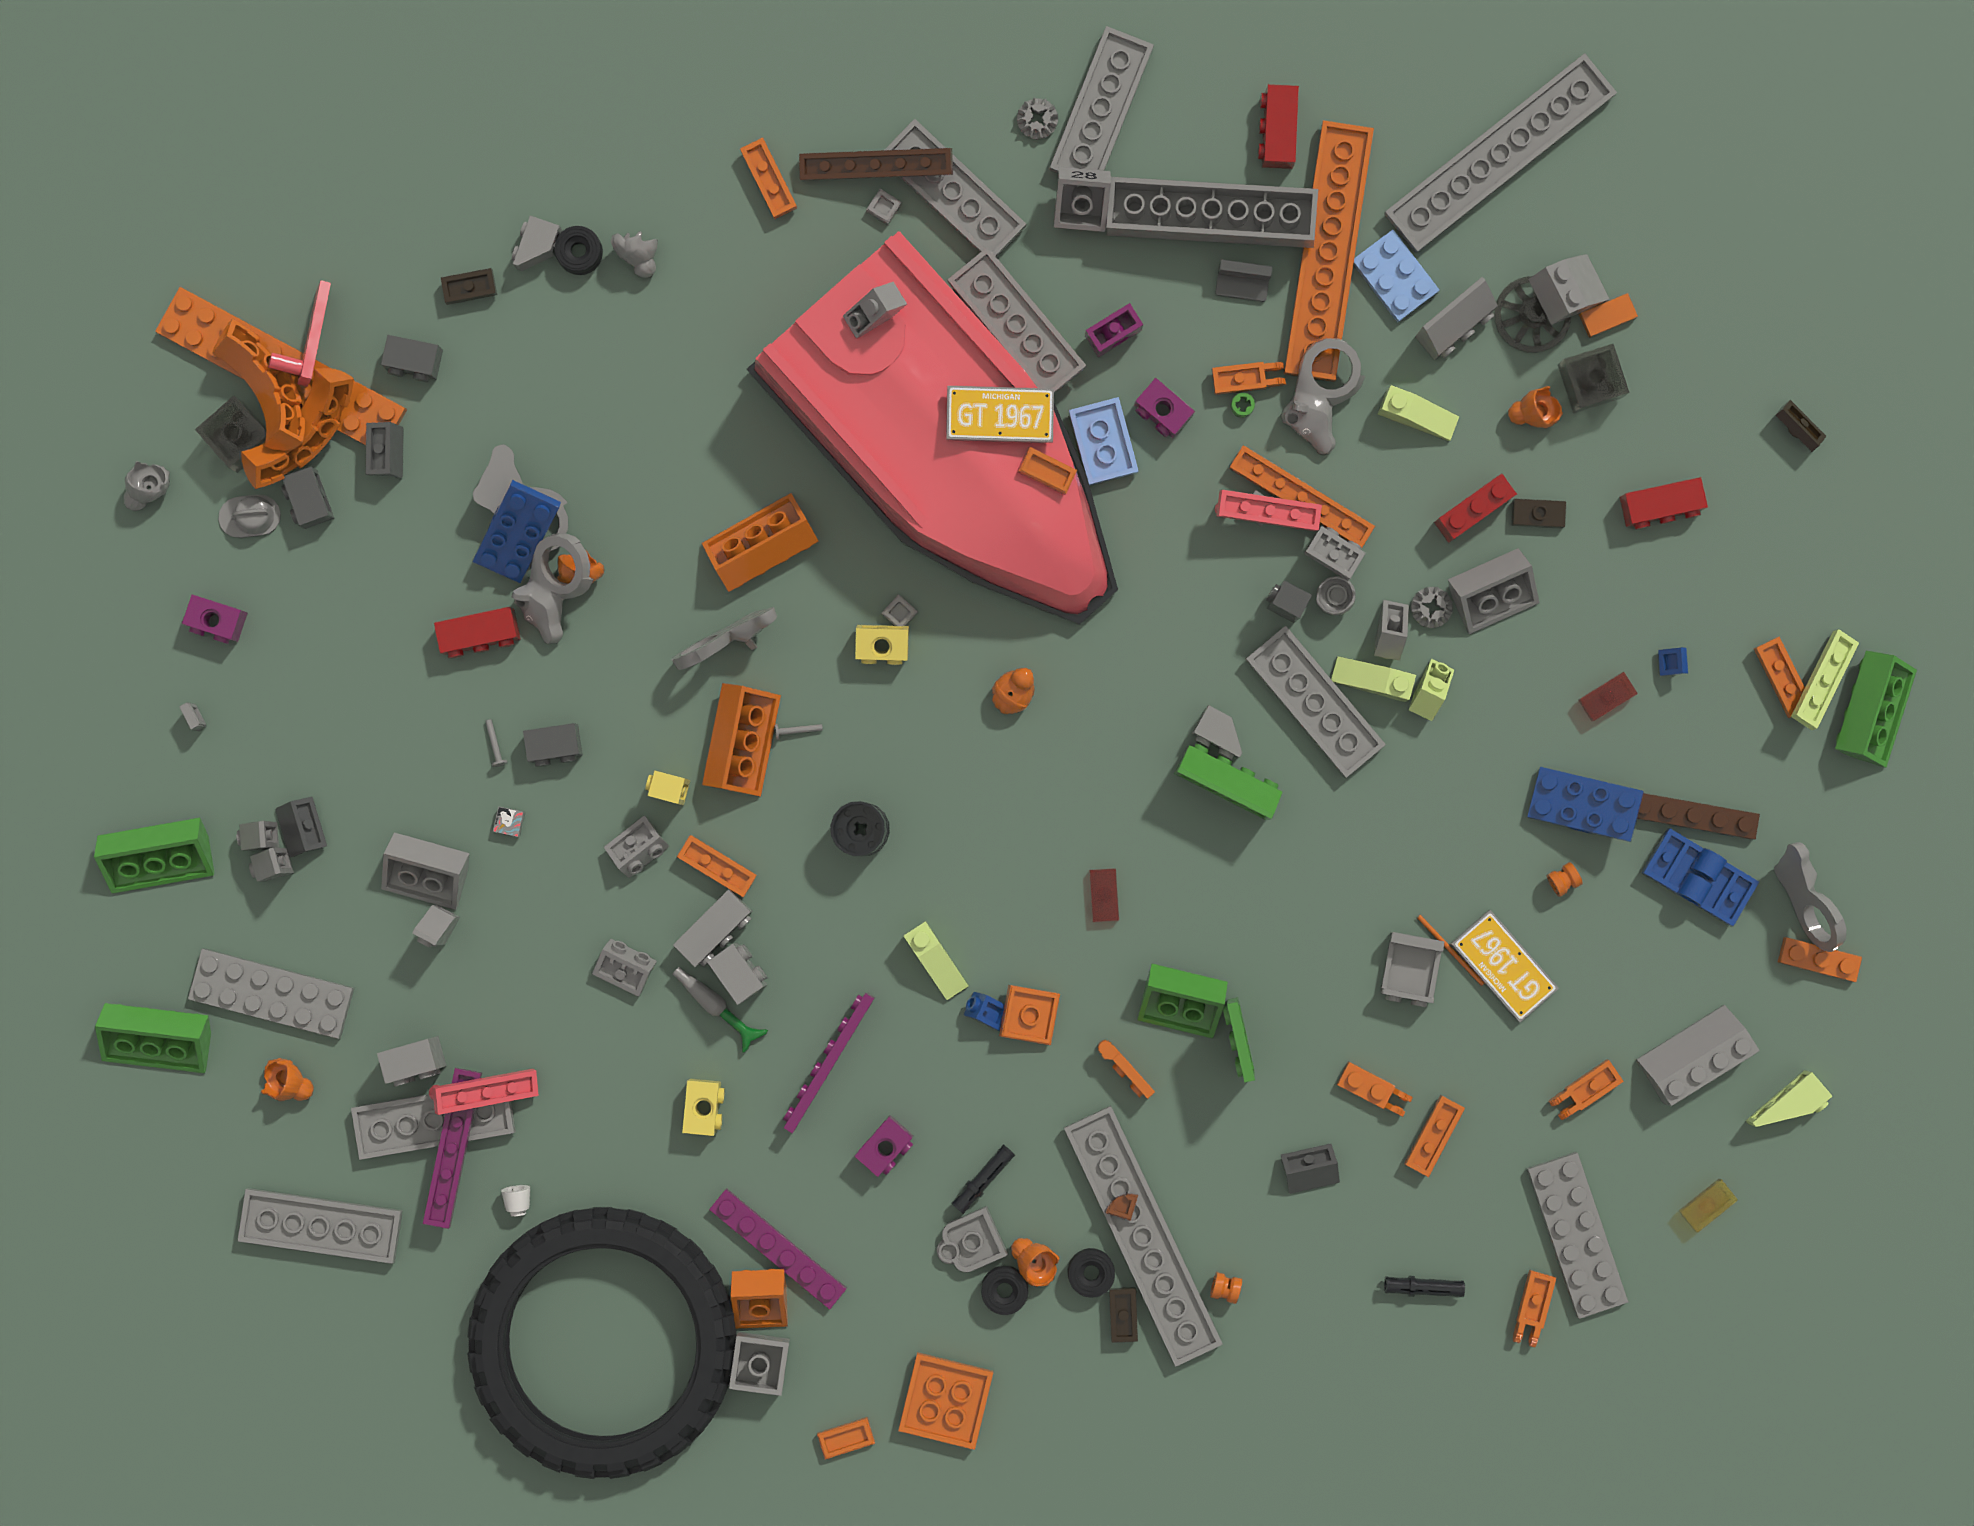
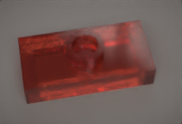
M1621 672L1578 699L1590 720L1595 721L1638 693L1626 674Z
M1116 869L1089 870L1093 922L1119 920Z

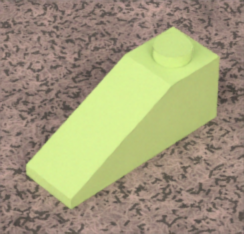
M1392 385L1386 390L1378 411L1380 416L1447 441L1451 440L1459 416L1432 402Z
M1337 656L1331 680L1337 684L1406 702L1410 700L1416 675Z
M926 921L904 935V938L946 1000L968 987V984Z
M1804 1070L1751 1115L1746 1122L1749 1125L1758 1127L1814 1112L1818 1113L1829 1104L1827 1101L1832 1095L1812 1072Z

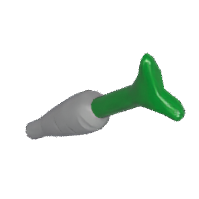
M680 967L672 974L683 984L703 1009L712 1016H720L740 1033L743 1053L749 1049L752 1040L767 1034L768 1030L766 1029L759 1030L746 1026L726 1008V1001L720 995L687 974Z

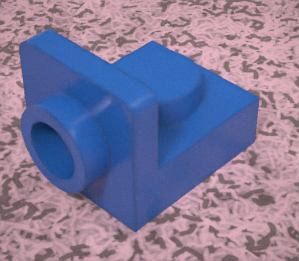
M974 992L966 1003L964 1016L1000 1031L1005 1004L988 995Z

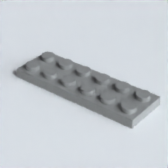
M1106 26L1051 163L1050 171L1058 173L1059 167L1105 171L1154 44Z
M914 119L885 150L945 147ZM954 155L953 175L900 177L979 252L988 247L997 257L1026 227V223Z
M988 247L947 279L951 287L982 324L1026 371L1037 388L1054 389L1055 394L1086 368V364Z
M1287 626L1283 627L1245 659L1344 778H1347L1386 745Z
M201 949L188 999L340 1039L354 988L224 953Z
M429 1094L351 1108L359 1160L439 1146L445 1114H435L434 1101L429 1097ZM511 1101L475 1108L468 1141L515 1133Z
M1573 1152L1526 1168L1576 1317L1580 1319L1628 1303L1578 1153Z
M247 1188L245 1189L238 1242L393 1264L396 1258L403 1210Z

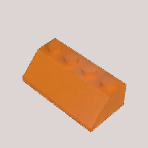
M792 493L704 541L702 545L728 592L735 588L741 587L756 576L764 574L772 567L787 561L797 553L810 548L819 541Z
M722 683L702 785L761 797L781 695L741 685Z

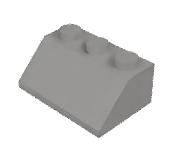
M1481 277L1426 323L1415 336L1434 360L1440 355L1446 358L1456 349L1453 344L1459 339L1465 342L1475 333L1473 328L1478 323L1485 325L1495 316L1493 311L1498 305L1486 280Z
M1519 548L1448 579L1452 599L1469 634L1540 603L1532 565Z
M394 832L383 853L381 889L456 910L468 872L469 853Z

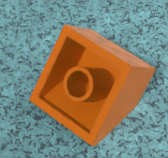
M784 1269L732 1271L731 1302L736 1329L788 1326L787 1290Z

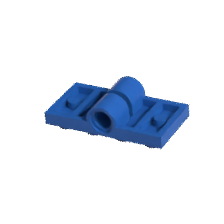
M512 480L501 504L496 509L472 562L521 583L533 560L536 546L543 540L561 502Z
M1540 767L1527 817L1585 833H1594L1631 842L1644 791Z
M1667 828L1641 872L1729 926H1734L1759 884V881L1727 863V860L1709 849L1702 848L1671 828Z

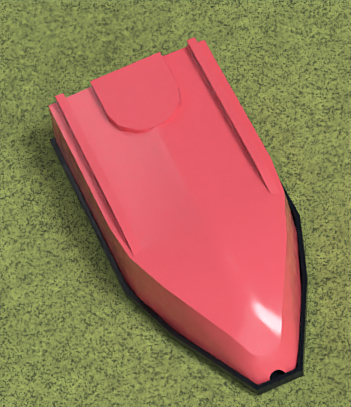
M900 231L893 237L890 236L877 251L861 265L859 264L812 305L772 344H768L763 349V352L755 358V362L747 368L751 376L901 543L974 584L1078 625L1118 591L1088 478L1055 403L1053 443L946 440L947 386L1037 388V386L1026 371ZM894 282L907 305L891 319L863 336L856 338L843 315L873 288ZM1028 447H1032L1077 470L1065 495L1017 472Z

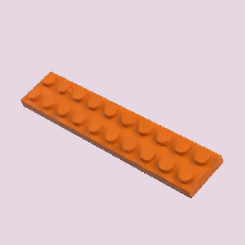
M1324 120L1322 122L1312 189H1318L1315 240L1313 248L1303 247L1284 369V374L1298 376L1302 357L1313 343L1325 338L1342 339L1374 128ZM1326 349L1315 357L1312 364L1314 379L1336 381L1340 350Z
M179 287L155 330L156 333L241 379L243 378L236 370L212 353L220 335L232 318L255 333L260 338L258 342L270 354L274 352L299 360L303 358V353L182 287ZM315 360L312 379L308 387L297 384L299 375L290 373L302 400L300 409H302L310 393L314 379V370L317 368H330ZM353 380L348 407L343 409L338 420L340 425L337 430L366 445V423L392 422L399 425L407 409Z

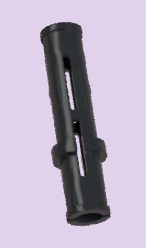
M1003 1144L972 1181H967V1186L951 1202L952 1205L964 1214L978 1197L981 1198L984 1195L983 1191L1016 1155Z
M1385 1276L1384 1291L1385 1293L1407 1294L1408 1297L1432 1295L1464 1298L1465 1283L1462 1280L1450 1281L1418 1279L1415 1276H1408V1278Z

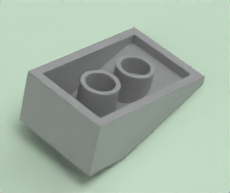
M1587 254L1564 259L1549 265L1528 279L1551 325L1610 300Z

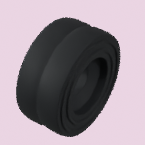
M569 227L559 234L555 242V256L560 265L571 274H588L594 271L602 260V244L597 235L587 227ZM576 244H583L586 247V252L581 257L572 255V248Z
M1087 1248L1077 1252L1068 1265L1070 1285L1078 1294L1084 1297L1094 1298L1105 1294L1112 1287L1115 1279V1269L1112 1260L1106 1253L1095 1248ZM1091 1265L1099 1270V1275L1094 1280H1088L1084 1277L1085 1268Z
M1005 1265L995 1267L985 1275L982 1281L981 1295L983 1302L988 1309L996 1314H1013L1019 1311L1026 1303L1028 1284L1018 1269ZM1002 1283L1011 1285V1295L1008 1297L999 1296L997 1293L998 1286Z

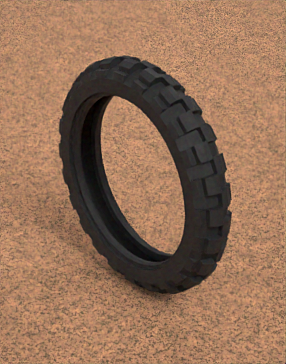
M593 1207L582 1210L577 1209L543 1221L515 1240L499 1256L490 1268L474 1300L472 1315L469 1319L467 1335L469 1338V1352L467 1355L469 1370L472 1373L475 1384L474 1389L481 1406L485 1407L490 1416L489 1420L501 1435L504 1434L514 1444V1448L526 1457H531L542 1463V1466L559 1473L565 1472L580 1478L595 1479L609 1477L613 1479L627 1477L641 1471L645 1472L663 1464V1462L673 1456H677L705 1430L718 1411L730 1385L737 1330L735 1328L730 1296L726 1292L722 1278L715 1266L710 1263L703 1254V1251L691 1239L680 1233L677 1228L663 1220L650 1217L646 1213L630 1209ZM595 1248L629 1252L644 1258L661 1269L675 1283L685 1298L693 1318L696 1334V1354L692 1374L687 1387L677 1402L666 1413L647 1426L635 1431L612 1436L579 1433L559 1425L544 1415L531 1402L519 1384L510 1354V1327L513 1313L521 1294L531 1279L546 1265L560 1257L573 1252Z

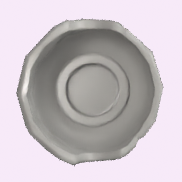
M1340 576L1329 577L1319 585L1316 602L1325 613L1333 616L1343 615L1353 607L1356 591L1352 583Z

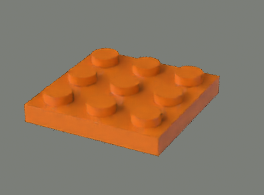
M917 1352L898 1431L975 1450L993 1371Z

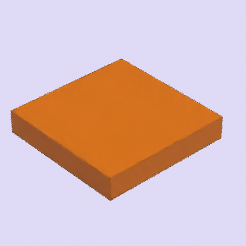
M1008 984L999 1036L1051 1045L1060 994Z

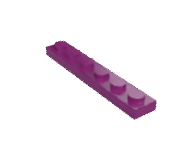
M867 992L863 997L857 996L851 1006V1009L855 1010L850 1019L845 1017L837 1031L841 1032L837 1041L835 1042L831 1039L823 1052L827 1055L823 1064L817 1062L810 1074L814 1077L809 1086L804 1084L796 1098L800 1099L797 1107L795 1109L790 1107L783 1120L787 1122L784 1129L791 1133L795 1131L875 997Z
M455 1068L452 1083L479 1079L482 1077V1073ZM475 1108L445 1114L423 1224L447 1229L451 1227Z
M727 1188L709 1209L776 1266L784 1269L787 1275L828 1309L832 1308L847 1289V1287Z

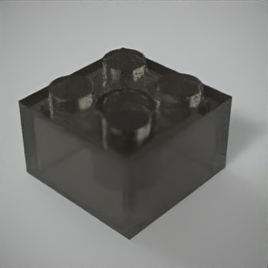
M1614 344L1565 358L1558 364L1573 413L1621 399L1630 393Z
M232 396L195 429L227 467L237 473L243 468L241 451L252 449L266 441V427L247 405L236 396Z

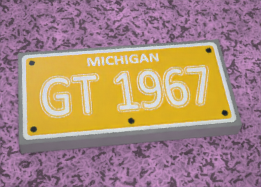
M947 386L946 440L1053 443L1054 389Z
M1491 910L1484 913L1450 943L1518 1022L1523 1021L1559 989Z

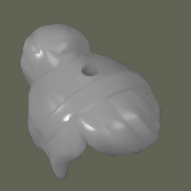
M641 231L631 238L629 233L624 238L618 233L612 235L611 244L613 249L621 259L634 266V273L637 276L648 278L655 273L656 265L653 258L657 250V239L642 241Z
M136 461L134 467L125 477L126 492L124 494V505L126 508L138 511L143 509L148 502L157 500L160 496L165 495L170 485V471L166 470L164 466L156 464L148 466L146 463Z

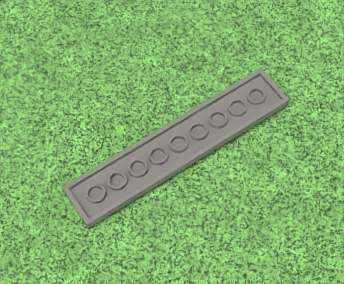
M1584 53L1385 211L1384 215L1414 252L1418 253L1613 98L1617 92Z
M1111 1105L1064 1127L1175 1367L1223 1345ZM1127 1193L1138 1194L1131 1221L1105 1213L1110 1202L1116 1197Z

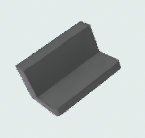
M1221 259L1215 294L1223 297L1265 302L1272 274V266Z
M392 422L366 423V475L403 477L404 429L402 426Z
M313 797L290 801L275 809L290 858L327 846Z
M1332 1144L1281 1155L1290 1194L1340 1182L1338 1162Z

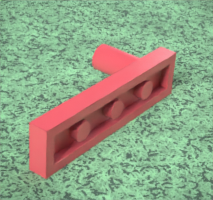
M320 280L316 290L302 360L271 353L268 366L271 369L299 375L297 384L308 387L312 379L331 283Z
M1220 490L1218 503L1215 505V512L1217 517L1319 531L1322 505Z
M535 1069L442 1086L433 1085L429 1089V1097L434 1101V1110L437 1115L539 1096Z

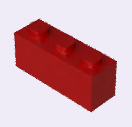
M1268 84L1265 93H1261L1260 109H1264V118H1260L1259 134H1263V144L1259 143L1258 159H1262V168L1293 169L1295 165L1299 86Z
M1501 473L1442 515L1434 523L1449 543L1513 498L1517 493Z
M1701 477L1625 493L1619 497L1626 527L1634 526L1635 530L1651 526L1650 522L1659 520L1660 524L1676 521L1675 516L1684 514L1685 519L1701 515L1700 511L1708 508Z
M512 607L434 623L439 651L443 655H448V658L464 656L463 651L473 650L474 653L485 652L489 650V646L499 644L500 648L515 645V640L521 639L515 609Z

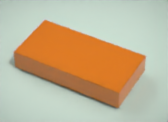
M1628 293L1579 314L1589 338L1638 317Z
M1028 447L1017 472L1065 495L1077 470L1032 447Z
M868 1417L817 1433L825 1459L875 1444Z

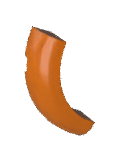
M232 318L220 335L212 353L236 370L256 395L266 422V441L264 446L279 451L293 450L303 442L305 433V418L302 417L300 409L302 400L290 373L268 368L271 354L258 342L260 338Z
M317 368L314 370L312 387L301 409L302 417L305 418V433L303 442L293 450L279 451L265 447V443L252 449L241 451L244 472L255 489L284 479V475L297 466L299 468L304 467L326 446L340 425L338 420L344 407L349 405L354 380L352 376L331 368Z

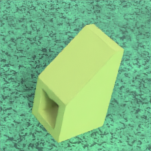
M1431 659L1413 695L1409 711L1432 721L1446 699L1454 669L1444 663Z

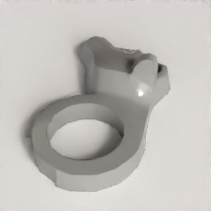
M1325 338L1313 343L1306 350L1299 365L1294 396L1281 414L1282 422L1307 440L1317 453L1321 455L1330 454L1336 444L1332 435L1333 406L1355 395L1361 388L1365 376L1361 375V363L1358 355L1347 344V341L1339 338ZM1326 349L1343 351L1351 362V375L1348 381L1337 389L1320 387L1312 375V364L1315 357Z
M503 444L493 449L490 462L478 486L473 491L474 501L491 510L494 514L501 504L512 480L523 484L514 465V453L508 446ZM530 487L561 502L556 513L558 517L556 534L567 533L568 516L563 505L568 502L560 494L550 489ZM554 546L551 549V551L557 549L559 546Z
M566 533L550 535L537 544L533 555L529 582L515 589L511 596L514 599V603L521 608L525 620L539 630L544 642L547 644L558 643L563 636L561 628L563 600L583 595L590 588L594 580L589 577L590 562L586 550L580 543L581 541L575 536ZM554 546L565 548L574 559L575 576L569 584L560 582L550 571L548 559L549 553Z
M771 607L754 611L731 625L687 647L671 659L678 670L686 669L717 653L734 640L745 642L751 650L757 648L753 637L775 621L777 618L775 608Z
M1801 842L1787 845L1785 854L1774 867L1775 874L1785 887L1797 918L1808 938L1821 950L1832 952L1846 940L1844 919L1829 898L1815 891L1814 885L1817 873L1809 860V851L1806 846ZM1814 906L1825 916L1831 930V935L1820 926L1815 916Z

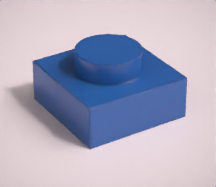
M1686 648L1658 650L1660 676L1688 673Z

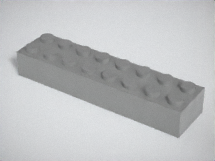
M1111 177L1106 226L1107 236L1313 248L1318 189Z

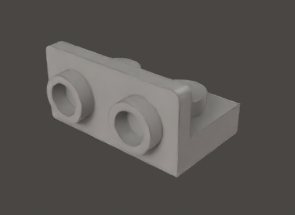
M1321 526L1304 554L1349 581L1366 553L1361 550V546L1353 541L1347 542L1339 537V533L1334 529Z
M644 815L604 846V849L618 869L630 878L638 874L650 861L660 857L669 845Z
M610 939L602 949L592 974L639 997L657 961L644 952H638L628 947L621 941Z

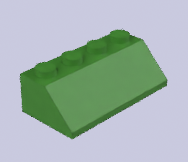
M1866 650L1864 658L1859 664V674L1856 683L1852 687V697L1849 706L1844 712V722L1841 732L1837 735L1835 749L1847 756L1886 768L1917 669L1894 655Z
M1195 743L1194 747L1191 745L1187 746L1174 772L1175 775L1264 820L1272 819L1282 795V791L1277 789L1279 786L1277 783L1266 778L1262 782L1254 778L1256 773L1245 767H1241L1238 770L1231 766V760L1221 755H1218L1216 759L1208 755L1209 749Z
M201 818L97 836L94 858L111 893L214 876L209 836Z
M104 1004L95 1025L102 1061L198 1073L206 1072L211 1038L208 1015L121 1004Z

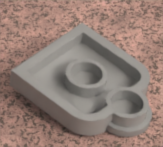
M987 1206L949 1222L943 1230V1240L937 1247L939 1259L946 1264H954L962 1272H971L1008 1255Z

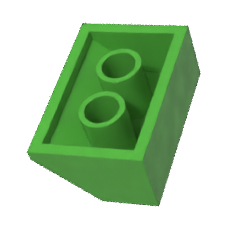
M1151 964L1137 1020L1213 1038L1225 1005L1228 982Z

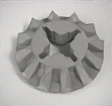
M1034 97L1032 100L1025 101L1018 110L1017 123L1021 132L1027 137L1043 139L1051 135L1056 129L1058 114L1054 105L1046 99ZM1032 111L1036 112V114L1044 113L1042 117L1043 125L1038 121L1031 123L1033 119Z
M1426 587L1414 596L1411 603V612L1414 619L1420 625L1427 628H1437L1449 620L1453 613V602L1448 593L1439 587ZM1436 597L1435 604L1442 610L1434 611L1429 618V608L1422 604H1429Z

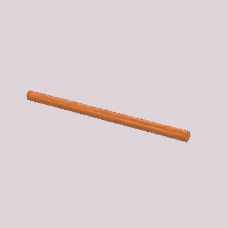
M1421 915L1417 917L1437 940L1445 941ZM1445 941L1444 947L1482 986L1484 984L1482 979Z

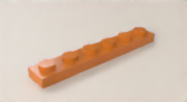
M1244 445L1229 467L1232 471L1276 498L1322 505L1320 525L1325 528L1330 527L1334 529L1341 538L1346 541H1353L1360 545L1361 548L1375 528L1370 522Z

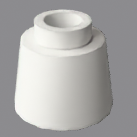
M516 1185L501 1190L506 1211L510 1212L511 1216L525 1215L526 1210L530 1208V1186Z

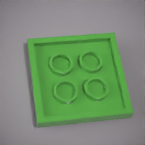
M1238 997L1228 999L1227 1006H1224L1223 1012L1226 1025L1232 1024L1233 1031H1230L1229 1039L1232 1051H1238V1057H1235L1238 1077L1243 1076L1244 1082L1255 1081V1070Z

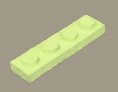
M1839 629L1832 632L1791 715L1792 718L1810 730L1818 728L1859 642Z

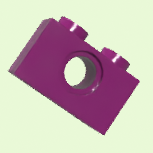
M1129 303L1085 331V338L1099 358L1141 332L1143 323Z
M1157 378L1150 383L1134 404L1137 408L1135 410L1136 413L1146 421L1151 419L1156 424L1155 429L1164 437L1169 435L1174 438L1195 412ZM1164 404L1169 408L1170 413L1166 416H1160L1156 412V407Z
M192 594L182 624L190 626L189 632L204 636L206 631L215 634L214 640L229 644L230 640L239 641L248 612ZM217 614L219 622L215 627H211L209 620L212 615Z
M889 1115L857 1151L855 1157L877 1177L881 1173L887 1175L896 1165L893 1161L899 1153L904 1156L912 1147L913 1143L910 1140L913 1138V1135ZM882 1141L892 1143L893 1151L890 1154L880 1152L878 1146Z

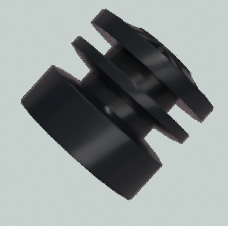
M862 801L850 802L840 807L834 814L830 825L831 837L835 845L844 853L852 856H870L880 851L887 843L890 834V825L886 814L878 806ZM859 823L862 825L867 824L868 827L865 829L866 835L857 834L859 830L857 825Z

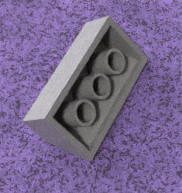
M1722 1005L1636 1060L1663 1104L1672 1106L1760 1050L1746 1028L1725 1005Z

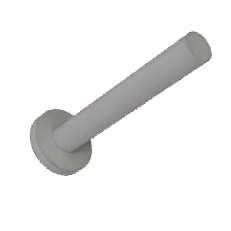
M492 719L486 720L496 761L492 763V767L505 765L507 760H502Z
M775 724L777 740H779V735L823 731L822 724L779 729L778 724Z

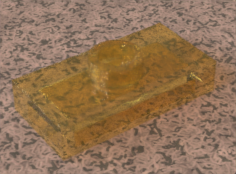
M1718 1179L1681 1208L1679 1212L1693 1230L1698 1233L1738 1201V1199L1723 1180Z

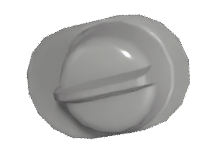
M249 495L235 497L224 503L219 511L218 520L220 527L226 534L232 537L243 538L269 534L279 524L281 513L279 506L272 498L266 495Z

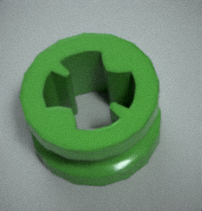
M1248 393L1237 394L1231 402L1233 414L1241 418L1249 416L1255 406L1253 397ZM1240 399H1245V403L1249 402L1250 406L1245 409V412L1239 411L1240 407L1236 408V404L1240 402Z

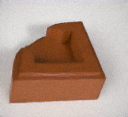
M1127 1193L1116 1197L1110 1202L1105 1213L1131 1221L1138 1194Z

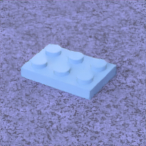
M1391 230L1354 258V267L1397 323L1440 291L1394 230Z
M1119 397L1069 410V416L1089 486L1139 472Z

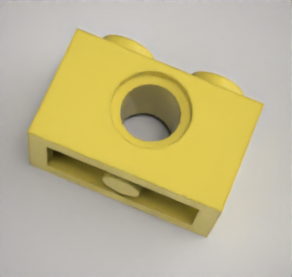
M857 625L855 659H861L863 664H876L877 660H887V664L900 665L903 664V661L908 660L909 626ZM879 639H884L889 643L890 647L886 651H879L875 647V642Z
M654 770V774L648 776L645 790L649 791L648 796L684 805L691 780Z
M687 1080L682 1133L714 1136L716 1130H721L722 1114H718L719 1104L724 1102L725 1088H721L720 1081ZM705 1100L710 1103L711 1111L709 1114L699 1112L698 1103Z

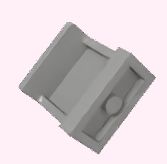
M1391 932L1380 991L1381 994H1386L1385 1000L1401 1002V998L1412 999V1005L1427 1007V1002L1434 1003L1438 969L1445 941Z

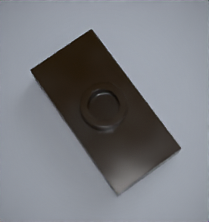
M492 268L441 277L444 300L447 305L497 295Z
M1791 400L1783 405L1776 414L1788 427L1790 434L1798 438L1811 452L1819 447L1826 438V435Z
M1513 499L1512 526L1565 527L1566 501Z
M1110 1288L1111 1342H1138L1136 1288Z

